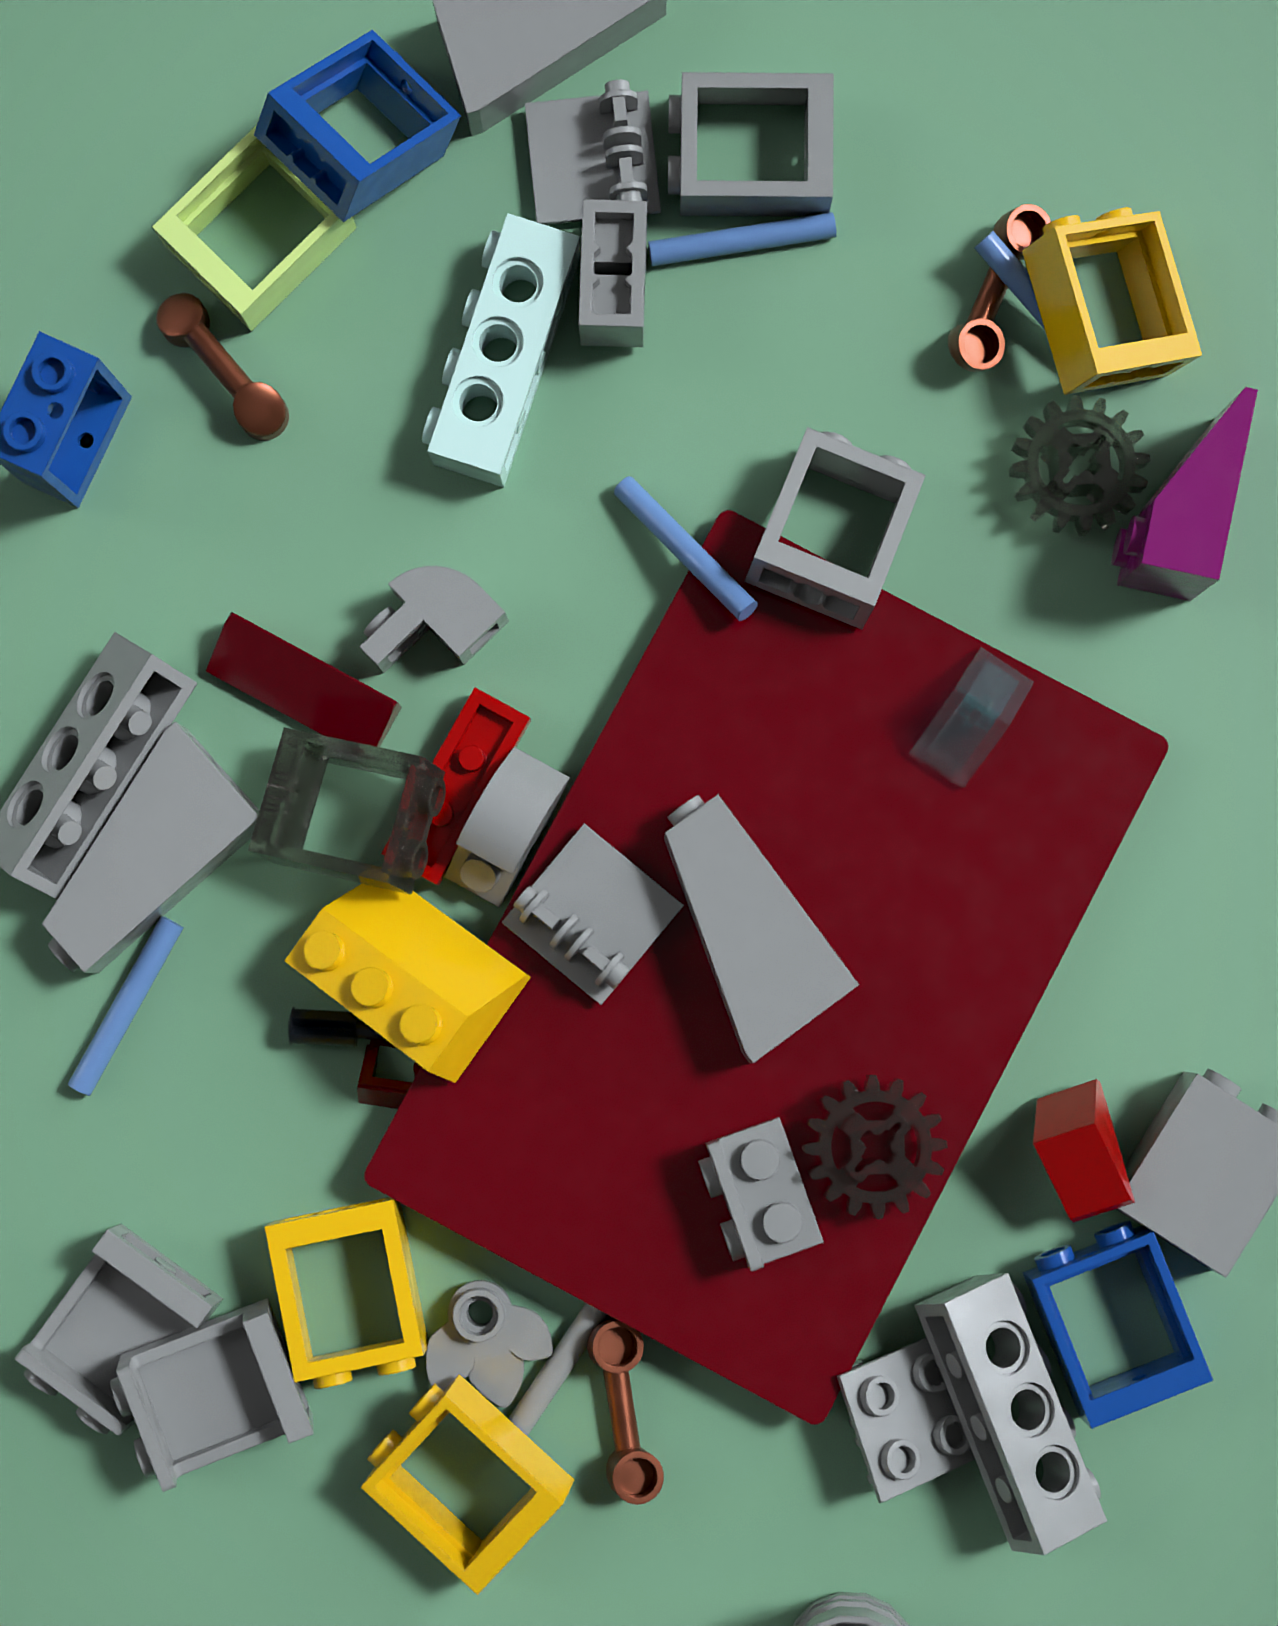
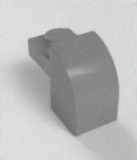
M423 566L408 570L388 583L393 593L404 604L396 612L392 607H387L381 611L365 628L363 633L368 639L359 647L385 673L430 630L465 665L509 620L506 612L467 575L448 567Z
M514 747L491 778L470 814L456 842L458 848L444 877L500 908L508 896L531 847L547 826L570 777Z

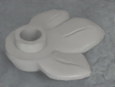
M487 1280L468 1282L461 1286L451 1298L448 1307V1322L440 1327L429 1339L426 1351V1370L431 1386L435 1383L444 1391L459 1374L464 1379L468 1376L471 1383L483 1396L499 1407L506 1408L512 1403L522 1385L525 1370L524 1360H540L553 1355L551 1334L547 1324L534 1310L512 1305L509 1296L499 1285ZM475 1301L487 1302L493 1311L492 1319L486 1323L475 1322L470 1317L469 1306Z

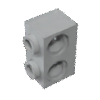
M583 199L579 297V334L581 346L643 347L647 201Z

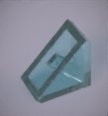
M980 647L910 751V754L961 788H964L1010 726L1034 682Z

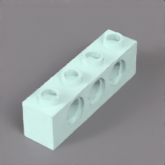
M507 213L502 231H491L482 257V267L488 269L482 290H471L463 312L462 325L469 327L462 350L453 347L448 355L443 371L442 384L449 386L442 409L433 406L430 410L422 435V443L429 445L427 452L433 465L504 488L581 259L580 236ZM516 280H526L536 287L534 295L524 302H512L503 296V291L508 284ZM497 338H506L514 342L517 348L509 359L501 362L491 361L483 355L484 348L490 341ZM475 397H489L497 403L494 414L484 421H472L463 415L466 404Z

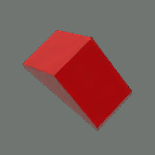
M1094 1079L1038 1098L1033 1145L1069 1219L1072 1222H1077L1135 1203L1101 1082L1098 1079Z

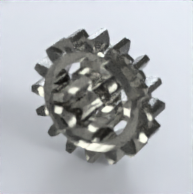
M1073 395L1065 412H1062L1061 408L1054 401L1047 403L1043 409L1045 423L1039 418L1031 416L1023 426L1031 439L1017 438L1012 445L1011 451L1024 458V460L1012 464L1008 470L1009 477L1024 479L1025 484L1016 493L1015 498L1017 501H1025L1032 498L1037 505L1030 516L1034 521L1042 518L1046 513L1054 516L1052 528L1055 533L1059 534L1068 521L1075 522V528L1079 536H1085L1091 530L1092 519H1096L1097 523L1104 530L1111 528L1116 522L1113 508L1117 512L1127 515L1136 506L1133 498L1127 492L1141 493L1147 486L1148 481L1142 476L1135 474V471L1144 468L1151 461L1150 455L1142 452L1135 453L1133 448L1144 436L1142 429L1128 433L1125 432L1121 426L1125 423L1129 413L1124 409L1113 418L1105 415L1106 399L1100 397L1091 410L1083 408L1080 395ZM1084 427L1094 430V432L1072 434L1066 428ZM1111 446L1117 454L1119 473L1111 467L1109 449ZM1090 449H1094L1095 453L1088 460L1090 464L1086 467V470L1081 472L1079 476L1074 475L1068 483H1064L1063 479L1069 473V467L1072 462L1078 459L1079 456L1083 457ZM1039 453H1042L1040 458L1048 464L1049 483L1047 486L1044 484L1039 472ZM1085 496L1094 504L1075 505L1064 500L1068 497Z
M866 1075L864 1091L860 1092L857 1091L856 1087L849 1080L842 1081L840 1086L843 1099L837 1102L835 1099L823 1095L819 1101L828 1112L824 1120L808 1118L806 1121L807 1126L819 1132L818 1141L802 1145L803 1152L819 1156L820 1163L808 1172L810 1179L816 1180L827 1177L831 1183L826 1187L823 1196L831 1202L841 1194H846L848 1196L846 1212L854 1216L861 1209L863 1202L869 1203L872 1217L875 1219H883L885 1203L892 1202L899 1212L907 1213L909 1212V1202L906 1195L913 1191L915 1194L928 1198L931 1192L922 1181L925 1174L942 1175L944 1172V1168L932 1161L931 1157L932 1151L948 1148L947 1141L931 1137L929 1130L942 1121L941 1116L936 1113L926 1115L920 1113L919 1109L927 1097L922 1092H916L907 1099L901 1097L904 1081L898 1078H893L886 1091L880 1090L877 1075ZM874 1101L893 1106L880 1119H864L852 1109L862 1103ZM911 1125L917 1138V1154L914 1164L905 1157L904 1136L912 1128ZM835 1127L845 1136L846 1156L838 1164L837 1168L833 1161L831 1150ZM884 1130H887L886 1134L888 1137L883 1143L884 1149L889 1153L886 1159L882 1161L870 1157L865 1162H861V1156L866 1150L865 1144L860 1140L865 1132L879 1135ZM870 1174H886L896 1183V1185L877 1191L863 1190L856 1187L859 1182L862 1183Z

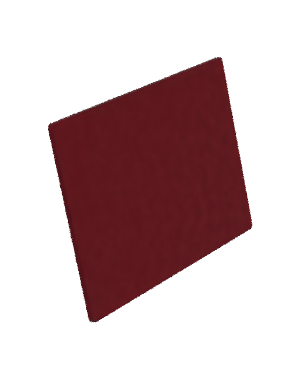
M726 510L718 515L702 548L758 603L756 609L748 618L739 621L690 571L687 572L487 943L489 947L531 978L456 1083L432 1074L421 1066L365 1170L364 1178L370 1187L807 1423L817 1425L826 1419L841 1390L836 1376L851 1370L1159 770L1169 746L1167 740L1162 735L881 589L876 605L861 630L744 582L766 528L734 511ZM782 536L778 540L783 544L828 561ZM717 794L721 797L859 984L754 1063H749L741 1052L664 841L665 832L674 827L667 817L697 795L701 797L704 803H707ZM584 823L684 905L602 1005L502 923L514 908L513 904L528 886H532ZM780 1117L824 1243L765 1263L763 1268L751 1272L745 1257L736 1261L732 1260L720 1223L731 1220L723 1194L714 1198L710 1197L698 1161L709 1157L705 1145L706 1142Z

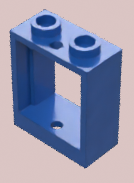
M371 30L268 92L254 136L342 222H345L442 158L461 115L442 95L437 93L408 65L399 53L394 51L379 35ZM407 81L411 84L412 89L408 86ZM356 89L408 138V140L371 164L318 114Z
M39 331L0 411V465L22 483L79 508L132 396L98 357ZM85 435H91L94 440L89 448H83L80 445L81 438Z
M1131 1221L1120 1222L1096 1232L1094 1236L1097 1243L1073 1252L1071 1245H1063L1045 1251L1034 1258L1037 1267L1022 1272L1079 1417L1091 1429L1214 1381L1155 1233L1143 1226L1133 1228ZM1135 1253L1174 1352L1089 1386L1050 1286Z

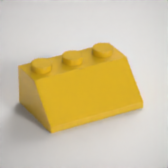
M382 870L323 907L284 960L425 1070L454 1083L459 1079L531 978L385 870Z

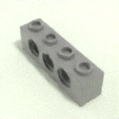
M114 632L0 810V868L10 876L58 900L160 737L173 723L197 685V682Z
M1009 1274L976 1275L915 1304V1309L1011 1551L1046 1555L1107 1522L1099 1501L1101 1497L1099 1484L1093 1473L1084 1464L1074 1439L1076 1436L1074 1422L1068 1411L1060 1404L1050 1379L1051 1365L1043 1349L1036 1344L1026 1319L1027 1307L1025 1299L1018 1287L1012 1283ZM989 1335H991L995 1344V1354L992 1361H990L986 1352V1341ZM1014 1397H1016L1019 1403V1416L1016 1422H1014L1011 1415V1403ZM1039 1459H1041L1044 1468L1040 1484L1036 1478V1465Z

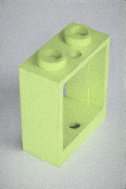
M257 125L152 226L163 245L251 332L357 228L353 216L342 222L254 136ZM271 165L325 219L252 290L197 235L254 179Z

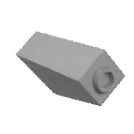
M432 0L437 24L472 136L485 132L524 107L525 103L532 102L666 16V0Z
M174 722L164 731L42 923L53 936V939L48 943V947L57 959L72 972L80 967L84 973H100L153 926L161 916L170 911L270 822L186 727Z
M717 794L707 803H704L701 797L697 795L667 817L674 827L665 832L664 841L741 1052L749 1063H754L859 984L721 797Z

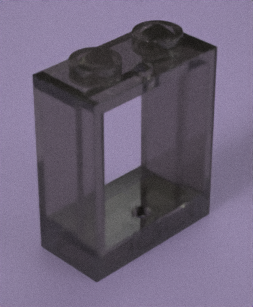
M284 727L248 851L275 864L411 895L415 879L422 876L427 865L428 845L426 840L432 819L439 814L444 804L446 786L443 779L445 771L423 756ZM327 763L406 780L382 867L303 849Z

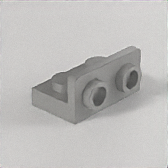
M780 1117L705 1143L709 1157L699 1160L698 1163L710 1197L714 1198L723 1194L731 1220L720 1223L733 1261L745 1257L747 1265L752 1272L763 1268L765 1263L824 1243Z

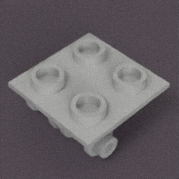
M618 79L607 82L604 85L605 93L602 95L525 103L537 223L550 225L582 221L583 199L647 201V215L661 213L648 90L632 91L630 90L629 81Z
M584 823L532 886H528L513 904L514 908L502 923L602 1005L684 905Z
M927 1337L863 1364L862 1360H857L851 1370L836 1376L850 1416L848 1421L850 1427L854 1428L856 1434L855 1442L857 1446H860L869 1473L867 1478L869 1483L873 1485L878 1503H883L975 1460Z

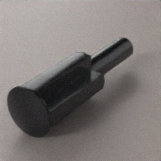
M292 1007L288 1021L290 1045L295 1043L355 1047L357 1046L358 1039L386 1040L348 1011L295 1009V1007Z

